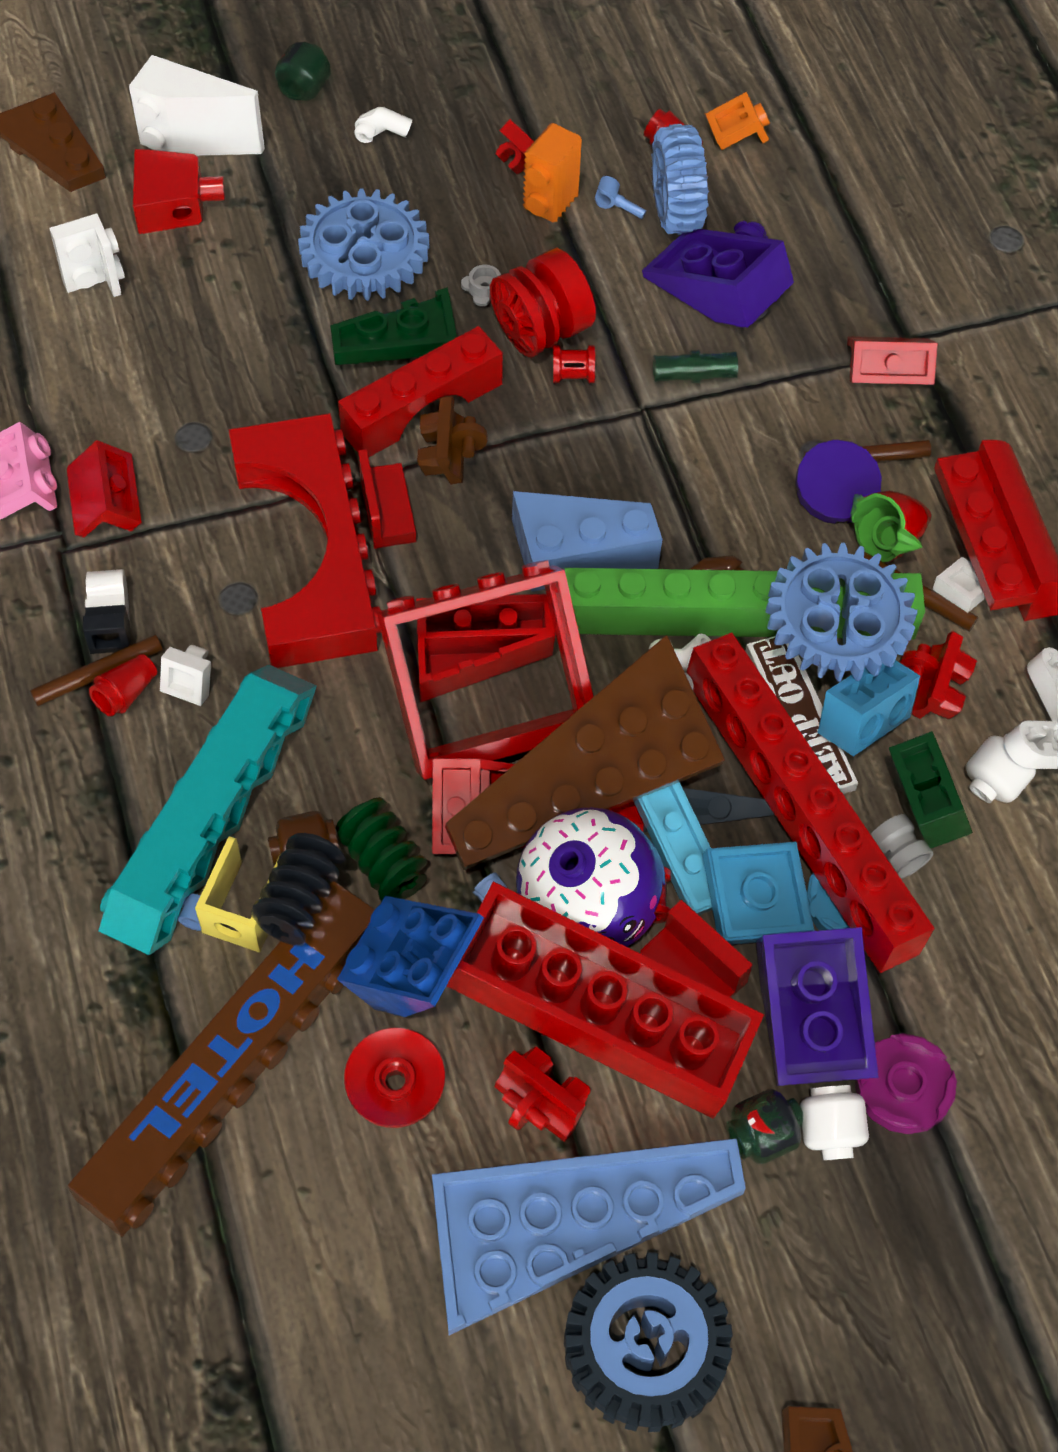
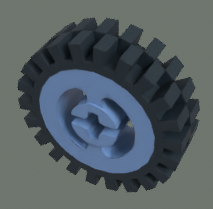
M647 1252L646 1258L636 1260L635 1253L624 1255L622 1263L615 1265L614 1261L611 1260L603 1265L602 1272L598 1275L593 1272L585 1280L584 1288L581 1291H577L571 1310L568 1313L565 1328V1363L567 1370H570L572 1373V1384L576 1391H582L586 1397L585 1403L592 1410L597 1407L604 1413L603 1419L614 1424L615 1419L626 1423L625 1429L636 1431L637 1427L640 1426L648 1427V1432H660L662 1426L670 1425L671 1429L683 1425L684 1420L691 1416L692 1419L696 1417L716 1395L726 1375L732 1355V1348H730V1341L733 1337L732 1325H727L726 1316L728 1310L724 1301L718 1303L715 1298L717 1289L711 1282L704 1285L699 1280L701 1272L691 1266L689 1271H686L679 1267L681 1260L670 1256L668 1262L659 1261V1253ZM645 1307L657 1309L670 1317L666 1318L659 1312L647 1310L644 1311L640 1325L648 1339L658 1338L654 1353L660 1367L666 1362L673 1342L678 1341L684 1345V1359L674 1370L661 1376L645 1377L637 1375L624 1367V1365L628 1364L637 1371L650 1372L655 1360L647 1344L637 1345L640 1326L635 1316L629 1320L622 1341L617 1342L611 1339L609 1335L611 1326L625 1312Z

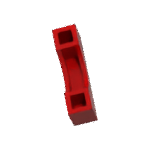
M477 326L338 401L340 428L344 437L357 453L358 450L367 449L368 458L398 442L409 421L429 403L449 395L461 396L469 403L501 386L503 352L481 327Z

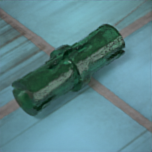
M690 350L689 354L653 355L654 382L690 380L691 384L700 383L702 379L737 378V352L709 354L700 353L699 350Z

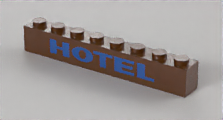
M333 881L330 884L332 890L328 897H319L323 903L321 912L316 914L309 913L315 920L313 928L310 930L300 929L306 936L304 945L297 947L281 941L67 1185L79 1204L119 1236L123 1237L131 1227L137 1229L146 1221L154 1208L153 1200L165 1186L171 1188L179 1182L189 1166L187 1160L199 1146L205 1148L217 1137L222 1128L221 1120L233 1106L240 1108L250 1098L256 1086L254 1081L265 1068L271 1070L278 1065L288 1049L287 1043L298 1030L303 1032L312 1025L320 1011L318 1006L329 993L337 994L344 987L337 978L346 964L348 954L356 947L370 923L371 915L375 909L337 882Z

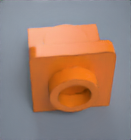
M747 92L705 114L721 150L757 132L762 143L769 141L764 128L770 124L768 116L761 102L753 105Z

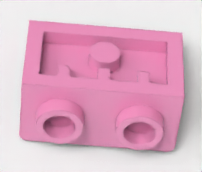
M21 422L0 432V520L33 502L38 503L48 511L57 508L55 495L57 483L51 472L49 460L51 455L50 446L43 435L33 432Z

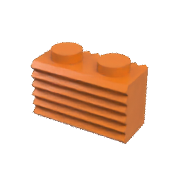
M551 123L524 153L526 156L524 158L526 169L523 176L525 178L523 182L525 184L523 187L525 190L523 193L525 196L523 198V206L532 214L550 222H557L558 217H562V212H566V207H570V202H574V198L578 197L582 144L580 135L555 123Z

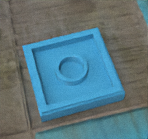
M797 842L709 848L704 851L702 856L716 931L731 945L755 943L762 935L814 931Z

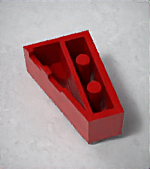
M547 594L506 595L417 619L420 703L553 656L555 629ZM416 598V601L423 600V599H427V598Z

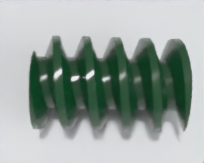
M377 797L352 808L341 817L335 829L338 832L340 842L348 847L351 858L358 861L359 870L368 876L370 886L378 890L381 902L385 896L407 899L419 891L426 883L427 875L420 874L419 872L426 866L427 859L423 855L411 857L417 849L416 843L412 840L402 842L407 834L406 829L403 826L393 827L397 816L391 811L383 813L387 807V802L384 798Z

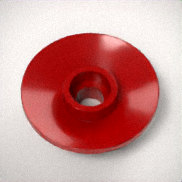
M387 1028L368 1035L353 1049L346 1063L344 1085L351 1105L364 1119L378 1126L400 1128L419 1122L436 1107L445 1086V1068L440 1053L426 1037L405 1028ZM393 1075H400L405 1079V1084L398 1090H392L386 1085L387 1080Z

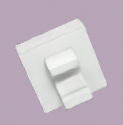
M190 645L185 652L169 647L161 657L160 691L201 706L209 696L211 661L205 659L208 656L209 650L195 645Z

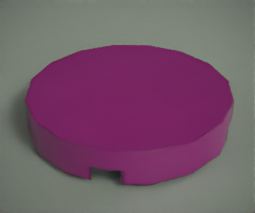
M902 1033L891 1035L890 1038L883 1039L880 1042L877 1041L875 1043L879 1078L855 1080V1089L857 1094L864 1098L866 1113L871 1120L889 1131L903 1134L928 1131L944 1119L955 1100L957 1080L954 1070L951 1071V1067L946 1061V1055L938 1046L919 1036Z

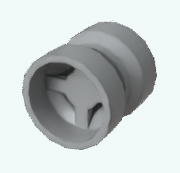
M900 814L888 819L871 833V836L901 879L918 871L933 856V851L925 840L916 839L914 825L906 814Z

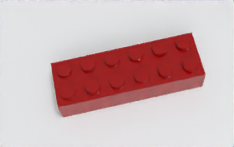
M493 881L477 911L484 919L450 978L447 987L714 1119L728 1099L764 1014Z

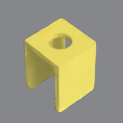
M229 836L195 906L202 933L260 953L268 934L259 927L253 916L249 919L221 909L242 864L237 839ZM222 924L229 925L238 931L231 930L223 926Z

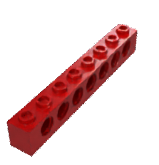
M731 632L694 647L686 671L693 681V692L791 840L797 842L799 852L850 928L862 927L864 950L879 973L920 955L935 929L734 634Z

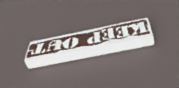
M775 636L747 644L745 652L843 794L855 791L858 781L843 749L818 734L823 706L806 670L802 671L800 669L802 661L799 655L787 660L785 655L789 644L775 645Z

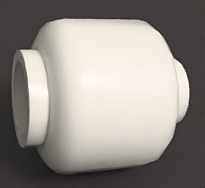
M1007 734L1003 737L993 735L987 738L966 764V772L972 780L969 785L970 790L987 803H992L994 799L1005 803L1012 802L1036 774V769L1024 768L1009 756L1004 745V738Z
M850 1085L811 1088V1096L805 1098L800 1103L804 1144L811 1150H822L823 1160L854 1158L853 1147L863 1146L868 1141L869 1133L865 1101L861 1095L851 1093Z

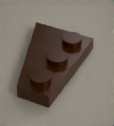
M55 92L0 113V137L9 143L10 149L19 155L24 153L37 163L39 170L69 192L106 178L104 166Z

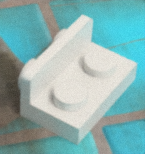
M98 214L49 228L62 281L68 293L107 281L113 297L122 295L119 280L125 278L117 254L113 255V253L119 252L117 240L111 227L104 229Z

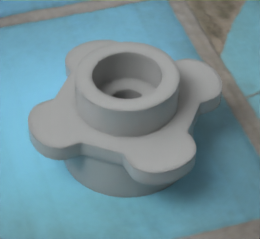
M491 265L476 266L470 271L469 276H465L461 280V288L469 291L473 296L474 304L486 306L491 301V281L493 278L501 275V273Z

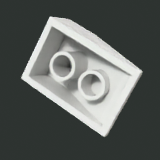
M151 55L129 85L141 145L147 146L152 150L189 153L196 156L262 154L265 149L258 91L154 55Z

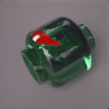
M296 42L290 45L275 67V78L280 91L293 100L309 101L315 98L331 75V65L324 51L317 45L307 42Z
M768 1089L737 1103L732 1108L731 1120L726 1123L727 1132L730 1139H737L739 1154L742 1159L749 1157L756 1164L763 1165L796 1150L800 1146V1128H802L803 1111L794 1098L786 1100L780 1092Z

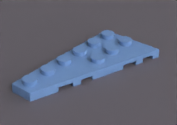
M737 1139L432 1174L448 1334L456 1333L743 1195L746 1187Z

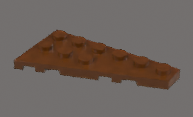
M668 636L663 637L446 823L445 829L463 870L525 846L531 836L544 823L563 812L589 807L613 810L723 764L725 761L723 754Z

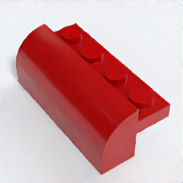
M982 440L978 451L937 458L934 466L935 473L990 611L1018 606L1024 621L1058 615V554L1012 446L1002 440Z

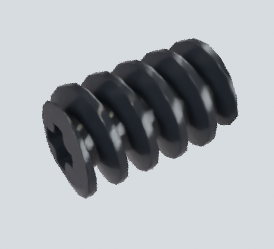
M296 833L289 837L285 846L286 850L278 858V866L272 869L268 878L269 883L265 884L261 890V899L255 901L251 910L253 919L267 934L281 942L297 947L303 946L306 941V936L300 929L310 930L314 926L315 920L309 913H320L323 908V903L318 897H328L332 890L327 881H337L340 872L334 864H342L346 861L344 854L337 846L327 839L310 833Z

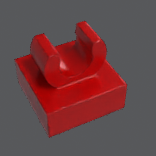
M509 119L499 131L510 142L501 144L495 154L504 163L511 155L515 154V158L508 167L515 174H519L525 169L524 164L526 162L524 158L526 156L524 153L534 141Z

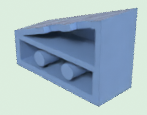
M513 491L512 523L524 565L548 560L549 566L555 565L562 569H657L659 567L662 536L651 503ZM545 586L533 588L531 592L544 590Z

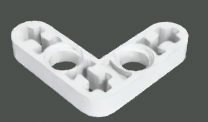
M1048 647L1044 648L1029 661L1027 671L1052 721H1023L1004 738V745L1009 756L1017 764L1028 769H1058V651Z

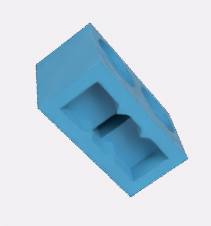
M896 660L891 668L882 663L877 676H873L866 668H864L860 681H856L850 675L826 691L818 734L850 755L855 756L911 717L920 675Z

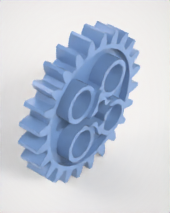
M362 188L359 189L357 197L352 198L347 191H343V200L338 201L334 197L329 196V207L316 204V215L307 214L306 225L300 226L301 238L298 239L302 266L308 267V277L310 279L318 277L321 289L332 284V293L335 296L345 289L348 291V299L350 300L355 297L357 292H362L364 299L368 301L373 291H377L382 298H386V288L390 287L398 293L401 292V281L413 284V273L422 274L423 262H428L429 233L426 231V221H420L418 209L409 211V201L405 200L396 204L395 194L393 193L386 199H381L380 190L376 189L371 197H366L365 191Z
M823 543L818 556L811 549L806 548L802 561L791 556L787 569L779 568L775 582L771 583L768 594L770 598H768L765 613L770 614L767 625L768 629L778 630L774 644H789L785 658L788 660L800 655L803 658L800 666L802 671L811 664L817 665L818 678H822L828 669L834 670L837 682H841L845 671H850L854 679L860 681L864 668L873 676H877L882 663L891 668L894 665L897 654L903 655L905 653L908 641L911 640L915 630L913 624L917 616V610L911 608L915 594L904 592L908 582L907 578L893 579L896 565L892 564L881 568L879 566L881 554L879 553L870 560L864 558L863 546H860L854 555L848 554L845 543L840 544L838 553H832L829 546ZM839 578L845 581L842 616L846 620L842 629L843 645L837 643L840 606L836 603L840 594ZM812 588H820L825 592H817ZM857 591L866 592L871 596L861 595ZM810 627H819L826 632H817ZM857 630L866 631L871 636L861 635Z

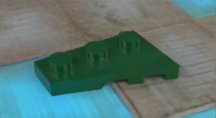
M448 287L435 291V298L420 303L415 298L401 302V309L383 314L373 311L330 325L335 365L421 357L457 338Z

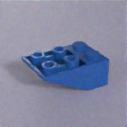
M385 896L381 904L373 911L370 923L356 947L348 954L346 964L337 980L374 1010L407 1017L435 1007L484 917L478 913Z

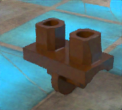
M452 396L440 398L439 411L420 415L421 435L426 443L437 441V445L418 449L417 462L425 476L444 474L450 484L463 483L464 457L471 458L475 455V451L481 450L486 446L488 442L487 430L476 423L475 417L467 416L464 418V416L457 414L454 411V399Z

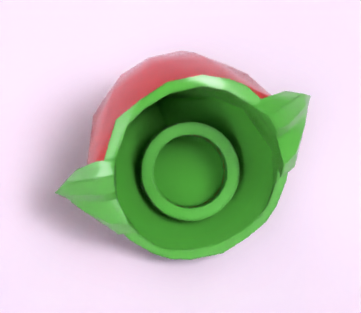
M895 491L877 492L865 497L855 494L851 510V521L854 523L857 541L860 546L864 547V552L872 556L879 553L881 554L880 561L889 562L902 557L907 552L923 548L919 539L931 521V511L921 501Z

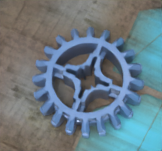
M672 124L669 127L659 128L652 143L651 170L654 189L653 196L655 197L661 227L664 228L667 234L677 233V235L702 229L707 217V194L709 192L707 187V162H705L702 139L696 128L692 127V125Z

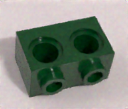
M933 731L889 747L917 824L928 846L934 848L972 834L967 815Z

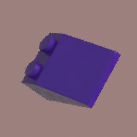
M706 229L682 233L642 270L644 278L713 321L746 328L753 324L794 283L783 240Z
M862 927L762 935L756 940L761 993L777 1086L879 1078Z

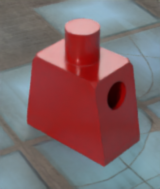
M135 149L133 209L139 234L199 225L203 221V201H225L224 176L202 177L199 157L195 154Z

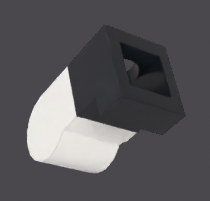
M124 569L87 572V599H85V615H83V632L90 654L114 653L130 646L129 600ZM100 634H119L116 639L109 641L102 640L97 636Z

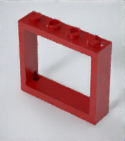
M548 560L537 561L523 565V573L505 578L504 572L487 574L477 578L478 585L460 590L459 584L445 585L433 589V597L419 601H415L414 596L396 598L387 602L388 609L376 612L415 769L423 780L433 778V759H484L494 761L530 751L594 697L565 569L555 565L549 566ZM545 586L573 709L428 749L397 624Z

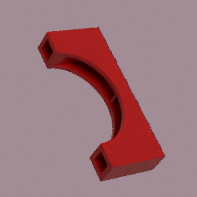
M331 413L228 429L239 489H269L297 500L316 517L328 540L323 561L309 583L292 597L275 605L261 608L271 666L282 668L378 651L376 634L381 633L376 612L381 611L380 606L371 607L369 596L376 595L375 581L372 569H363L362 560L368 559V550L364 533L356 534L354 525L361 524L357 498H348L347 490L353 489L349 463L341 464L339 456L346 455L342 429L334 430Z

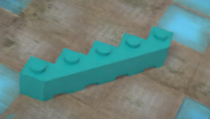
M266 665L244 677L235 697L218 723L210 730L204 745L184 776L175 784L170 798L150 829L141 837L137 849L114 885L106 891L100 904V911L103 912L99 932L147 955L152 954L172 940L184 898L206 885L219 843L240 830L252 789L272 778L285 736L304 727L317 685L271 665Z

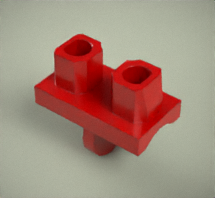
M954 631L948 633L946 642L943 644L932 645L931 647L927 644H919L917 650L906 651L900 657L899 662L920 675L911 713L919 719L929 712H933L946 719H951L960 713L963 708L966 696L964 693L949 686L950 679L960 685L969 680L974 672L977 660L960 649L963 636Z
M537 1046L523 1055L513 1050L505 1058L503 1063L504 1069L494 1086L504 1094L502 1101L514 1109L508 1124L518 1131L529 1121L541 1131L546 1127L565 1142L573 1134L586 1106L585 1103L591 1092L590 1087L577 1077L569 1076L562 1085L555 1082L548 1076L554 1065L551 1057Z

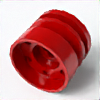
M558 247L530 259L526 268L523 266L515 267L509 270V273L501 274L491 281L490 299L500 327L514 347L527 357L536 356L543 352L544 348L553 347V345L557 344L560 337L563 339L570 338L591 327L596 319V306L585 275L576 261L567 252Z

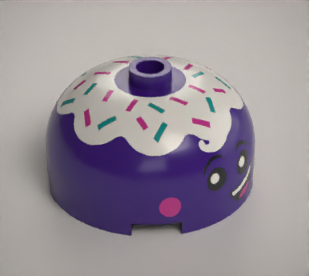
M593 807L569 810L544 823L531 836L523 849L516 873V890L518 894L626 947L638 940L655 920L656 915L654 912L660 900L662 885H665V871L661 857L654 844L643 831L621 814Z

